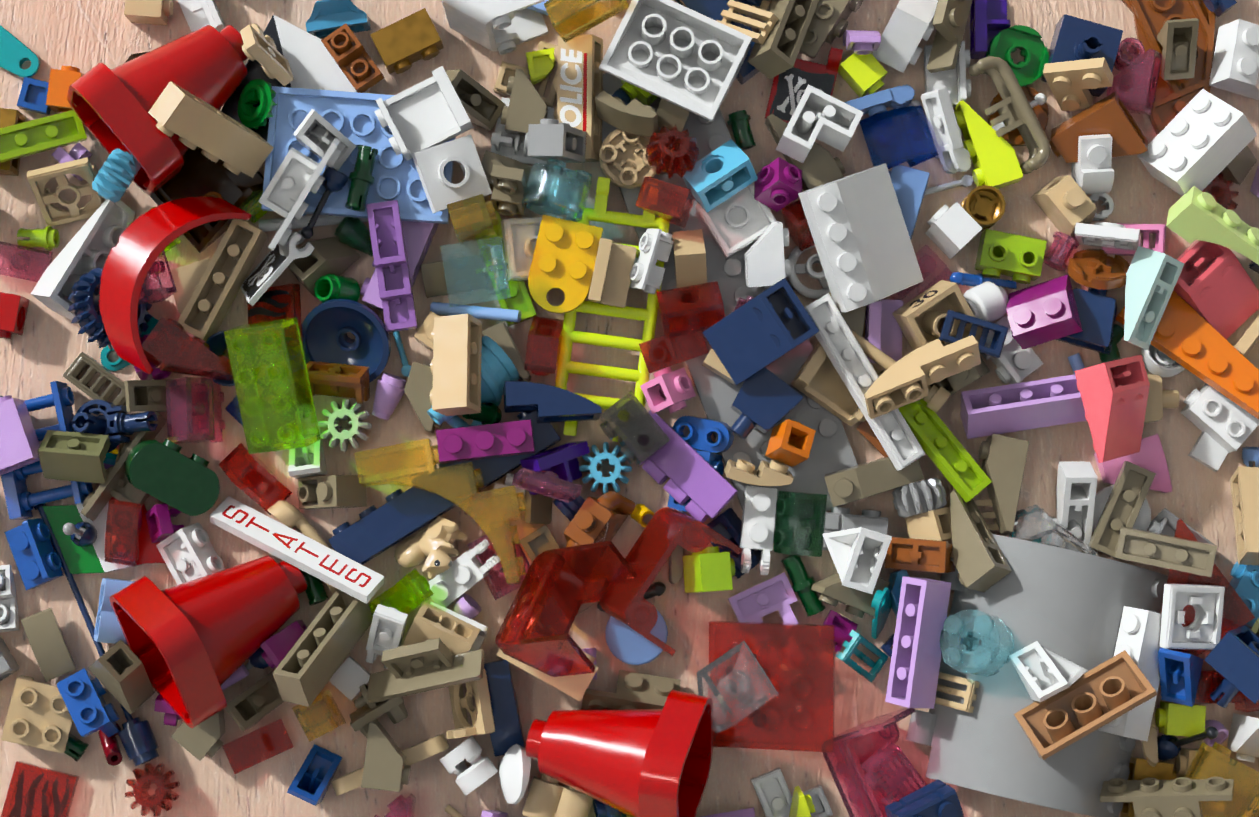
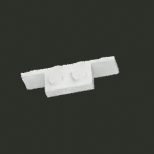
M334 138L320 163L315 162L291 147L258 202L285 218L268 246L272 251L277 244L285 245L293 231L288 228L292 219H301L309 205L304 202L308 193H317L325 179L320 175L324 167L327 165L332 168L341 151L336 148L340 140Z

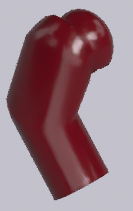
M116 722V725H117L119 731H121V727H120L119 724ZM99 730L98 734L107 763L112 766L120 764L123 757L118 740L115 737L118 733L108 738Z

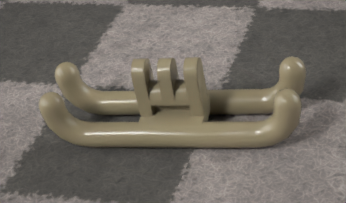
M995 56L980 59L969 67V74L971 76L989 75L1002 98V101L985 109L984 112L987 116L998 111L1000 116L990 121L992 127L1002 121L1005 127L995 132L997 137L1015 128L1019 130L1029 150L1028 160L1023 162L1020 167L1023 174H1029L1047 162L1051 148L1049 140L1009 64L1000 57Z

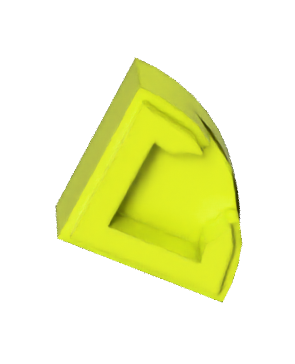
M555 48L526 52L532 84L541 82L552 72L556 63L554 56Z

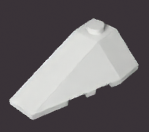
M108 199L105 200L47 267L31 295L52 311L73 320L76 317L75 314L68 311L69 306L73 304L68 300L70 294L73 293L71 288L83 274L89 273L94 268L100 267L102 269L111 248L118 244L121 233L133 222L135 212L121 200L115 203Z

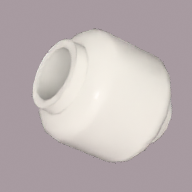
M983 282L967 290L963 295L974 316L978 319L994 322L1006 313L1008 295L1001 286H997L993 282Z

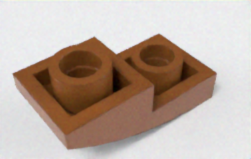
M346 23L321 40L358 93H364L384 79L382 72Z

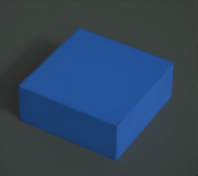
M24 77L17 107L50 115L51 109L46 105L49 82Z

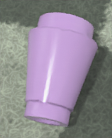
M383 372L381 379H377L373 411L371 413L373 416L389 420L405 393L404 386L406 380Z

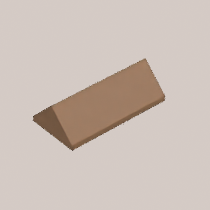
M1126 650L1084 673L1069 688L1042 702L1035 701L1016 712L1014 716L1039 758L1045 760L1158 694Z

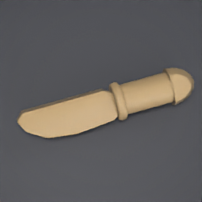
M1156 704L1148 741H1142L1144 757L1153 767L1158 763L1157 725L1155 720Z

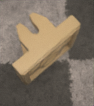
M88 157L27 171L28 182L47 226L53 227L90 218L105 201L103 197L98 195L99 193L92 189V182L98 171L96 164L91 165ZM65 174L79 175L89 184L76 186L68 182ZM55 177L58 187L55 192L50 193L49 188H45V185L51 178ZM63 189H72L76 192L77 197L71 201H66L60 198L59 192ZM92 194L90 201L84 207L79 208L77 203L80 197ZM58 202L62 206L68 207V210L56 208L52 203Z
M485 669L482 679L466 683L467 692L465 698L462 684L448 687L455 729L446 731L447 739L495 732ZM472 695L475 699V708L472 703ZM466 708L471 714L472 726L468 723Z

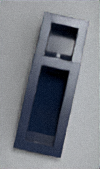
M505 381L504 383L505 413L536 411L537 423L599 420L602 414L599 405L565 389L532 382Z
M499 660L484 663L495 725V732L490 733L496 757L505 755L507 750L515 744L525 748L510 662Z

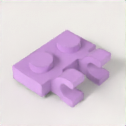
M785 572L728 598L740 626L743 627L750 623L758 644L770 638L762 620V617L778 610L786 631L799 624L790 607V604L798 600Z

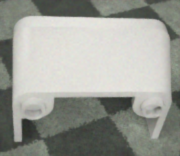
M441 0L451 29L493 52L498 51L500 55L514 51L516 45L549 33L542 14L527 9V7L544 2L545 0Z

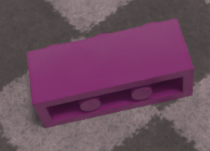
M531 419L436 430L439 462L442 464L535 453Z

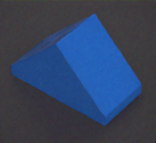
M1160 648L1158 659L1161 700L1193 707L1204 659L1192 654Z
M314 744L288 788L287 793L312 805H318L322 802L342 757Z

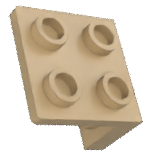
M21 675L17 677L1 740L64 753L73 719L57 686L33 681L34 678Z

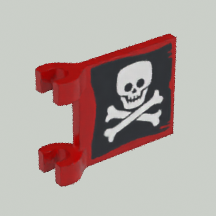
M831 47L826 65L796 58L792 68L775 76L765 119L767 116L774 114L788 124L808 84L832 96L843 50Z

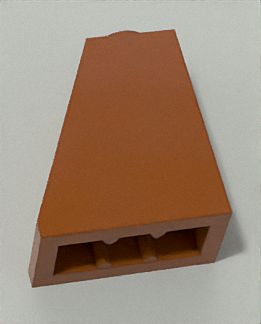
M1116 91L1053 128L1050 136L1051 141H1049L1053 153L1057 157L1062 156L1066 163L1078 162V136L1110 134L1112 136V157L1142 154L1148 151V140Z

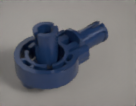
M97 399L88 401L79 408L72 419V432L109 435L111 443L107 452L109 453L117 448L120 443H128L130 441V437L123 435H133L134 432L155 431L158 424H149V422L158 421V418L153 411L125 414L127 413L126 406H117L113 403Z

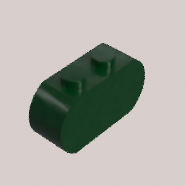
M155 439L146 440L133 447L125 461V474L129 483L135 488L189 516L203 514L215 504L219 496L220 484L216 473L207 468L210 463L209 461L194 453L191 458L186 457L180 453L182 447L168 439H165L163 444Z

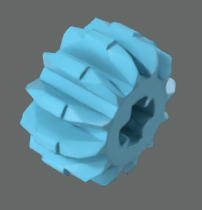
M119 148L113 150L94 178L92 189L106 200L108 199L114 203L120 201L140 169L139 162L127 151Z
M608 442L603 443V453H599L596 445L591 446L595 457L592 458L588 454L582 456L585 461L591 463L590 466H579L580 471L591 472V474L582 478L583 483H588L594 479L595 482L590 489L592 492L598 489L599 484L603 485V494L608 492L609 484H612L616 493L619 492L620 487L616 483L617 479L624 484L629 482V479L621 475V472L632 471L631 466H621V463L629 459V455L624 454L617 458L616 456L621 449L618 445L614 447L612 453H608ZM602 461H609V466L615 467L613 473L609 472V477H603L602 472L597 471L598 464L602 466Z

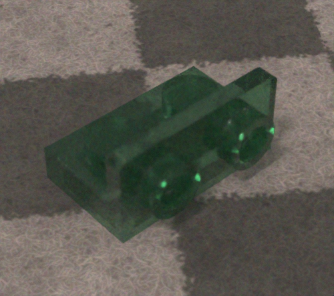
M779 491L776 502V529L773 537L774 552L787 555L822 557V534H824L827 495Z

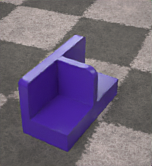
M972 0L970 8V59L985 58L992 38L1000 31L1011 26V21L1007 20V0Z
M587 441L568 442L520 460L529 494L537 495L555 487H567L572 485L573 480L581 478L582 473L579 470L577 457L590 453Z

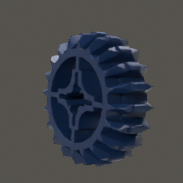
M98 267L92 269L89 273L83 274L71 288L73 293L68 298L73 304L69 306L68 311L76 316L71 323H79L81 327L78 334L86 332L88 334V342L97 340L99 348H104L108 345L109 349L112 350L113 348L100 315V284L103 268ZM142 292L139 297L137 316L140 338L149 328L147 323L153 317L147 312L152 304L144 300L149 293Z

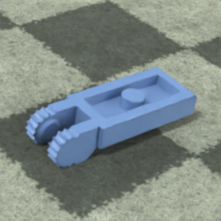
M903 84L902 86L882 90L844 103L864 112L863 115L869 114V117H875L887 112V107L897 111L909 106L912 99H914L915 90H913V87Z

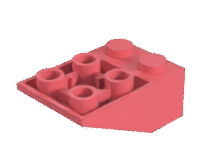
M1196 240L1177 258L1178 261L1184 263L1174 291L1226 340L1259 309V290L1229 248Z
M1142 354L1074 371L1098 462L1101 463L1140 452L1150 387Z

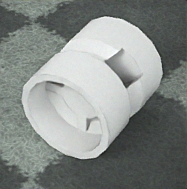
M473 735L440 759L449 774L457 775L455 782L465 796L498 772L489 757L481 756L482 748ZM464 759L471 763V766L467 768Z

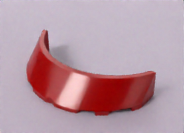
M203 196L180 198L160 204L135 219L121 233L118 244L111 248L102 270L99 300L100 315L102 316L106 334L112 348L120 358L149 375L153 371L141 344L137 316L139 297L144 280L162 251L179 236L195 227L225 219L249 221L252 216L250 213L221 198Z

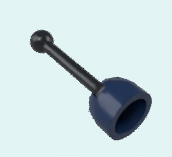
M326 166L322 175L325 178L322 183L325 191L308 225L301 230L303 238L310 239L313 236V227L331 192L342 190L349 176Z
M1208 727L1205 732L1180 740L1174 735L1164 734L1158 736V758L1162 761L1173 759L1179 754L1181 746L1205 738L1215 739L1218 736V730L1215 727Z

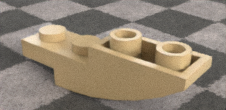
M971 335L946 346H943L938 338L895 362L874 381L864 394L870 419L929 396L928 385L940 382L945 378L980 365L979 345L975 337Z

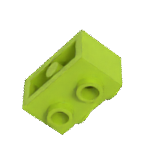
M986 229L981 233L975 270L982 271V275L986 277L1000 278L1001 275L1012 277L1014 282L1030 284L1031 281H1035L1041 276L1047 241Z
M719 546L694 548L692 549V555L682 556L685 593L733 590L732 577L735 575V563L733 558H730V552H719Z

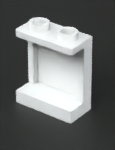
M443 66L431 71L432 77L384 101L382 98L375 100L379 109L374 112L382 128L389 126L393 137L388 140L396 155L402 153L407 161L412 159L411 154L442 144L474 128Z

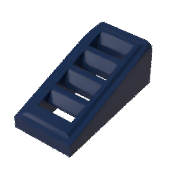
M952 310L947 311L939 340L950 344L961 340L966 323L972 325L968 336L973 335L975 337L977 328H983L978 344L979 352L987 356L1000 358L1008 327ZM954 319L960 320L956 337L950 336ZM989 330L994 332L990 348L985 347Z

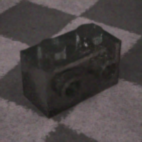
M631 391L601 414L600 420L603 422L600 424L601 429L610 440L614 437L622 446L619 451L630 464L635 462L640 467L668 445L670 441Z

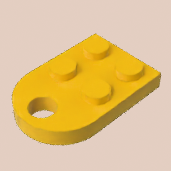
M542 215L528 277L530 294L541 308L551 313L562 314L577 309L585 301L591 286L603 228ZM552 289H560L565 294V300L559 306H552L547 301V294Z

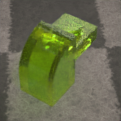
M415 568L394 586L377 596L369 603L372 616L378 604L396 608L400 612L409 615L422 606L424 601L427 602L434 593L431 591L426 578L420 575Z

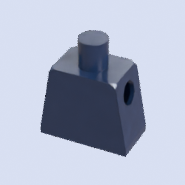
M1089 287V290L1085 291L1074 288L1073 293L1083 331L1056 340L1110 355L1117 314L1116 299L1106 296L1108 290Z
M765 367L744 381L731 406L740 416L730 430L743 440L748 437L755 427L766 434L802 401L803 396Z

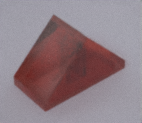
M645 177L635 206L681 228H685L695 198L690 189L655 178Z

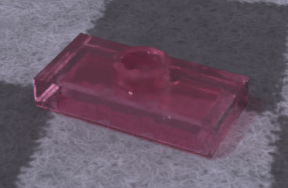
M0 241V275L38 282L47 267L52 263L53 252Z
M522 468L515 473L512 482L514 487L568 503L578 498L582 489V485L559 479V475L554 472L541 471L539 473L526 468Z

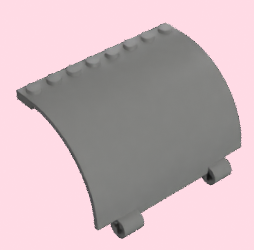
M992 534L1012 570L1009 574L985 592L964 587L957 577L959 572L956 568L955 572L941 573L940 581L950 582L951 590L955 592L942 648L939 672L980 682L979 688H976L974 693L977 694L976 701L973 700L972 702L974 707L973 713L936 703L934 709L930 708L929 712L912 709L906 740L932 746L926 772L927 778L939 779L942 782L1058 810L1095 817H1119L1123 802H1100V793L1104 781L1114 778L1128 779L1130 773L1129 763L1136 739L1097 729L1047 759L1042 760L1014 716L1016 712L1035 701L1028 694L1009 655L1038 641L1042 647L1089 671L1114 657L1124 606L1160 613L1164 584H1166L1168 576L1087 553ZM938 678L939 685L962 691L967 690V685ZM936 691V697L964 703L963 697Z

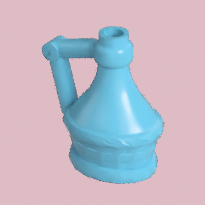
M485 335L482 337L481 403H493L499 406L502 400L505 381H518L520 377L515 365L504 350L494 340ZM432 405L427 411L428 415L438 425H441L443 422H447L453 428L482 425L481 422L475 420L469 425L457 415L445 416L432 410Z

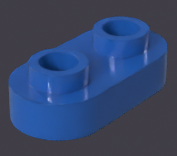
M682 416L673 425V429L694 449L720 453L728 450L733 444L734 434L730 430L731 427L724 422L696 416ZM685 426H688L690 429V434L687 437L683 433ZM713 432H716L718 434V440L716 443H714L711 439Z

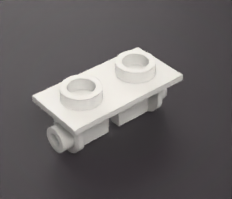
M647 228L646 233L642 235L639 242L640 253L637 263L633 265L630 272L631 284L629 288L641 289L654 295L656 289L660 290L665 268L656 266L657 260L665 263L668 262L674 243L671 241L672 234L662 232L661 229Z

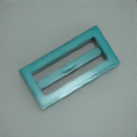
M852 629L849 633L852 640L850 643L845 640L842 646L846 649L843 653L837 651L835 656L865 679L872 682L889 656ZM859 644H862L879 657L876 663L857 649ZM852 654L872 668L871 671L867 672L850 659Z

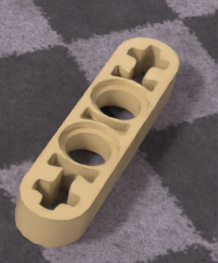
M444 733L404 749L402 752L407 757L406 765H412L450 747ZM364 767L331 781L336 796L361 786Z

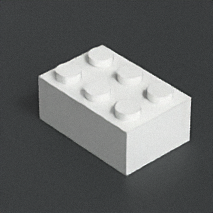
M1202 89L1148 144V151L1137 156L1152 177L1183 196L1193 186L1203 191L1257 136V133L1244 113Z

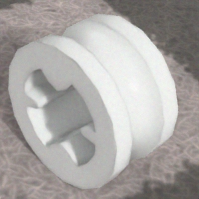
M1099 193L1089 196L1093 203L1099 199L1104 202L1101 205L1106 206V210H1102L1099 214L1095 213L1093 221L1104 220L1112 213L1114 202L1109 194Z

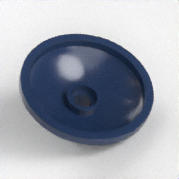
M348 299L325 301L310 311L300 328L299 345L306 363L316 361L369 367V383L382 373L388 363L391 351L388 331H386L385 325L379 316L359 302ZM347 332L354 334L355 339L349 338Z

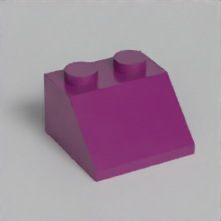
M1068 274L1009 293L1006 311L1012 337L1023 350L1083 331Z

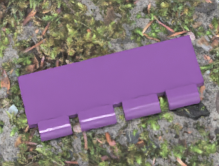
M649 410L627 435L630 440L623 450L638 464H641L648 457L649 459L643 464L642 468L659 485L663 484L669 477L670 479L663 489L680 505L685 504L691 498L692 500L685 506V510L699 524L705 522L709 516L714 519L737 494L738 490L657 413L652 414L651 410Z

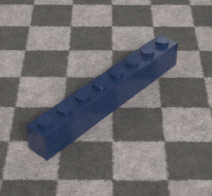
M536 411L521 412L517 415L518 421L530 419L532 421L535 444L534 454L447 464L440 463L438 464L439 471L429 476L428 472L418 476L412 481L413 487L405 492L402 489H398L385 498L387 503L377 509L373 505L359 514L361 519L350 526L349 522H346L332 531L335 536L328 539L336 552L363 565L426 526L438 516L445 514L504 477L507 473L520 467V460L547 450L561 441L551 423H537Z

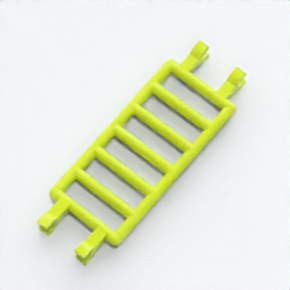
M598 177L594 209L581 208L578 212V223L589 225V221L661 229L662 232L669 233V221L665 218L655 217L659 185L647 183L643 215L607 211L611 181L610 178ZM623 244V245H628V246L636 247L637 251H636V256H635V258H638V257H639V253H640L639 246H637V245ZM657 260L656 266L664 268L665 262ZM661 287L660 290L656 289L655 295L648 293L646 309L629 306L620 308L584 301L577 309L564 313L555 387L567 390L569 373L636 382L634 400L575 393L599 405L601 409L616 411L612 440L614 442L625 443L629 412L639 414L645 410L646 398L640 386L649 382ZM577 312L644 321L642 339L576 331ZM573 343L639 351L638 370L571 361ZM578 421L565 422L563 435L576 436Z

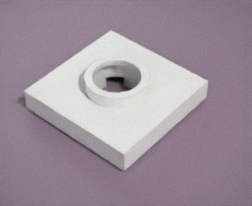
M471 134L411 154L432 214L492 194ZM456 161L461 164L459 166L463 170L465 177L462 182L453 184L446 180L443 171L448 162Z
M1095 222L1094 225L1076 223L1074 234L1080 245L1135 251L1138 246H1141L1140 229H1130L1124 225L1110 222Z
M1164 584L1159 647L1164 649L1213 650L1221 640L1225 587L1219 585ZM1189 604L1195 610V618L1192 624L1183 627L1182 624H1185L1184 616L1186 612L1183 609Z

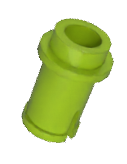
M47 226L45 229L20 228L17 233V237H30V239L17 240L19 248H45L47 251H51L59 246V232L51 226Z

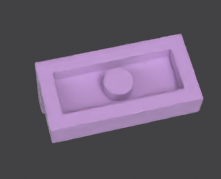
M881 299L866 306L865 340L893 360L898 361L902 358L903 332L892 313L903 306V301L901 299ZM867 356V358L869 359L870 363H876L875 361H873L872 359H870V358Z

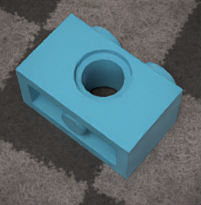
M732 139L680 172L690 194L706 212H709L758 179L749 157Z

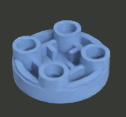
M640 602L628 603L615 610L607 622L605 631L606 642L612 654L620 661L631 665L646 664L657 658L663 651L668 636L667 625L660 612L654 607Z

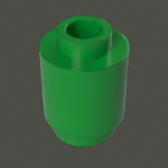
M327 274L316 281L314 292L322 303L333 299H348L357 302L360 296V286L353 278Z

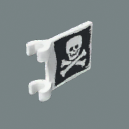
M292 222L288 226L290 229L294 226ZM301 230L293 232L284 246L277 244L275 249L271 250L244 280L240 288L249 304L253 306L293 260L307 257L313 252L314 246L309 241L305 247L301 249L296 248V245L301 244L305 240L301 235Z

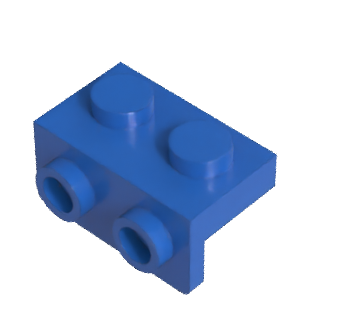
M85 668L57 683V688L82 737H87L98 730H101L108 738L120 732L115 722L120 719L113 704H106L103 697L107 693L105 686L97 678H93Z

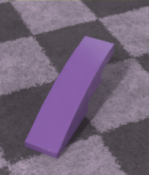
M398 200L366 204L374 265L377 271L386 331L389 333L416 329L418 325Z

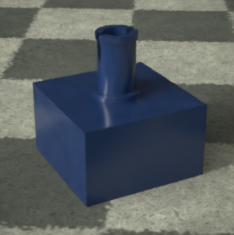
M1064 14L1056 24L1049 49L1048 63L1105 57L1112 72L1123 30ZM1042 75L1041 81L1047 82L1044 75ZM1108 87L1089 89L1091 95L1100 97Z
M1244 625L1228 631L1204 659L1224 677L1217 688L1210 693V698L1213 701L1220 699L1216 704L1223 708H1227L1239 691L1254 704L1259 702V636Z

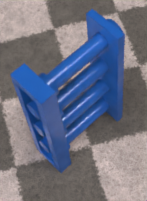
M59 381L50 382L52 394L24 400L28 412L55 406L59 424L35 429L38 441L43 440L47 430L72 432L74 395L67 383ZM40 461L1 475L10 520L32 518L34 506L73 496L75 504H83L85 498L93 492L92 483L71 481L70 485L31 494L27 489L25 479L28 478V475L42 472Z

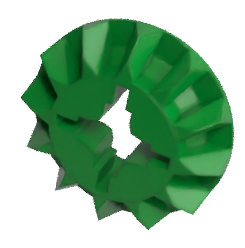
M254 79L242 90L238 100V116L241 123L246 127L258 129L259 126H266L267 118L273 117L271 111L277 104L273 101L276 92L272 90L271 83L262 79ZM260 103L258 107H253V105Z

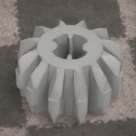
M930 478L896 488L892 492L894 507L897 509L899 517L902 518L944 508L947 504L945 488L938 478Z

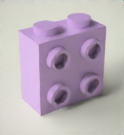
M11 395L0 397L1 476L40 461L38 455L40 444L25 401L12 398Z

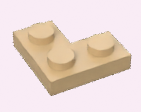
M1105 57L1046 63L1043 69V75L1062 111H1076L1092 106L1093 97L1089 89L1112 87L1114 78Z

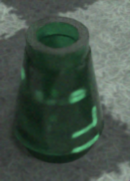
M344 217L336 228L334 235L339 237V242L372 257L373 250L370 230L359 218Z

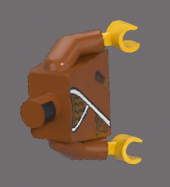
M614 491L606 492L599 496V498L588 497L564 531L567 541L565 550L567 560L583 575H587V582L604 590L600 586V579L605 577L611 580V575L598 567H594V564L628 515H631V518L642 527H648V524L642 519L646 514L655 516L654 512L642 503L635 505V502Z

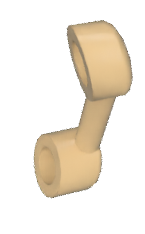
M278 500L267 509L269 513L291 529L296 526L303 535L331 549L305 519L299 509L291 503ZM327 584L330 591L334 594L337 588Z

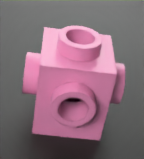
M670 367L653 373L654 379L640 386L652 414L666 409L669 410L670 414L687 407L685 401L696 396L685 368L672 371Z

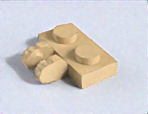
M255 23L249 24L240 31L244 43L241 46L243 52L251 61L257 60L270 79L276 78L283 86L294 80L288 60L277 51L274 40L269 35L264 36L259 25Z

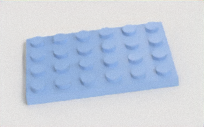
M272 86V90L276 92L273 101L277 105L272 108L273 117L269 118L267 142L274 148L265 161L263 193L291 147L317 163H320L322 160L302 146L293 135L311 109H313L356 145L338 171L349 176L350 172L354 171L358 146L372 147L371 151L373 148L378 150L372 173L374 183L369 186L366 204L398 200L401 221L449 224L450 208L432 214L413 158L407 161L402 153L396 155L388 140L393 137L389 126L382 128L374 112L379 109L375 100L382 98L384 101L394 95ZM454 137V138H452V139H450V140H448V141H446V142L455 140L456 137ZM454 161L448 162L443 171L446 180L452 183ZM326 166L324 167L323 171L321 172V174H320L321 176L323 175V172H324ZM349 179L342 190L331 192L320 215L368 218L366 204L364 212L354 211L352 207L351 209L345 207L351 184ZM322 184L316 194L308 193L304 202L309 205L304 214L314 213L325 191ZM262 204L261 209L263 211H273Z

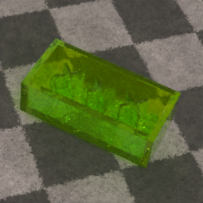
M297 317L240 325L224 331L249 454L302 448L320 440L321 437Z

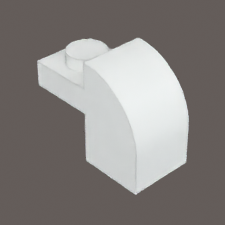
M1110 134L1078 136V162L1072 163L1071 177L1086 194L1109 193L1114 182V170L1111 168L1112 136Z

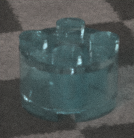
M548 159L547 164L535 163L531 168L522 203H527L526 208L540 215L552 217L567 215L566 220L580 221L582 220L590 192L592 174L583 170L573 171L565 168L566 163L557 159Z
M967 609L950 615L945 619L940 635V649L944 662L953 669L966 674L988 677L998 673L1005 663L1008 664L1010 661L1009 655L1013 654L1014 638L1009 627L999 617L979 610Z

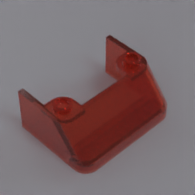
M672 507L661 508L654 514L603 590L600 597L601 607L609 616L670 657H673L676 650L650 633L657 622L658 614L655 606L643 598L644 594L677 545L688 552L697 553L703 551L710 542H713L726 552H730L737 559L743 549L687 514Z
M612 541L544 551L532 561L500 627L495 643L504 654L551 677L594 673L596 667L568 634L581 604L594 603L601 600L610 582L635 579L637 574Z

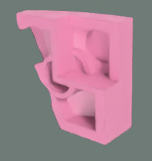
M1158 434L1143 438L1141 440L1140 452L1101 463L1098 462L1097 454L1094 453L1103 483L1114 485L1124 461H1128L1156 473L1149 490L1161 491V493L1172 492L1169 470Z

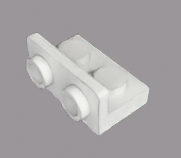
M962 41L955 69L930 73L927 70L932 45H925V93L947 87L949 96L953 101V107L959 101L964 100L966 102L967 98L971 97V80L966 79V68L970 67V50L965 49V41Z
M1005 315L995 323L1009 328L1000 358L981 355L986 360L990 358L997 367L995 372L1003 383L1015 384L1023 381L1025 377L1044 363L1031 347L1023 350L1012 337L1008 317ZM989 330L985 347L990 348L994 335L993 331Z
M200 523L181 528L156 545L177 585L225 570L222 559L217 555L207 532Z

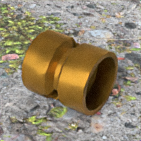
M986 185L973 189L960 204L983 228L980 232L991 228L1001 219L1006 205L1001 192L992 186Z

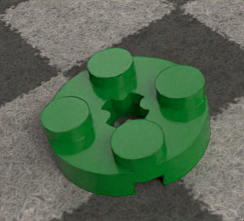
M1015 25L1000 31L992 38L987 48L986 57L995 56L1005 60L1013 70L1020 86L1023 87L1032 84L1043 75L1044 65L1049 61V52L1047 47L1044 46V42L1040 39L1042 38L1036 30L1028 26ZM1020 49V55L1024 57V62L1020 61L1015 64L1011 58V53Z

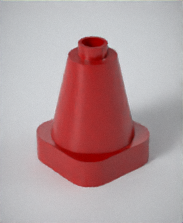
M206 25L111 70L100 62L69 86L67 100L70 106L106 151L111 154L113 150L119 148L132 154L139 162L140 169L133 182L147 195L150 196L179 173L184 165L183 155L189 149V147L179 141V135L174 133L170 137L160 131L155 126L158 121L148 112L170 81L220 110L248 75L247 68L243 63L248 57L241 47L244 45L241 34L231 25H227L220 32L214 27Z
M264 556L164 590H160L148 577L144 576L110 596V603L130 650L143 663L154 690L190 728H194L227 707L221 685L261 647L260 645L268 640L299 610L300 603L297 595L307 590V584L299 568L285 561L277 563L270 556Z
M672 690L666 699L663 709L554 710L547 721L535 719L531 724L526 741V755L538 759V768L541 773L630 817H695L706 789L712 763V698Z

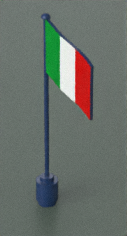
M111 497L98 517L92 521L81 514L84 508L83 504L46 506V503L36 505L34 509L39 511L43 522L50 530L51 542L61 559L64 573L101 657L105 651L101 642L94 640L95 627L72 574L107 573L142 564H166L156 547L160 542H151L145 515L148 512L147 508L143 504L136 513L116 498ZM79 522H88L96 528L97 539L91 546H77L72 542L70 535L64 534L63 526L66 523H73L75 525ZM120 704L127 722L122 724L123 730L118 732V735L129 761L133 760L136 767L159 757L157 752L159 746L148 720L141 722L140 717L133 719L132 715Z

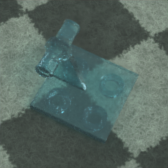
M502 236L440 246L450 307L511 298L507 273L509 266L505 261Z

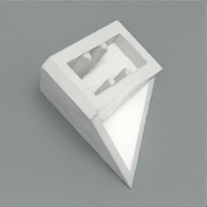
M863 527L822 534L842 585L873 594L892 536Z
M1038 641L1009 655L1031 699L1042 702L1069 688L1088 671L1042 647Z

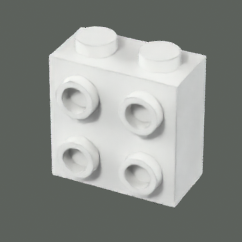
M1207 383L1200 390L1194 389L1185 398L1184 403L1186 406L1180 412L1198 429L1211 436L1228 453L1237 451L1259 425V420Z

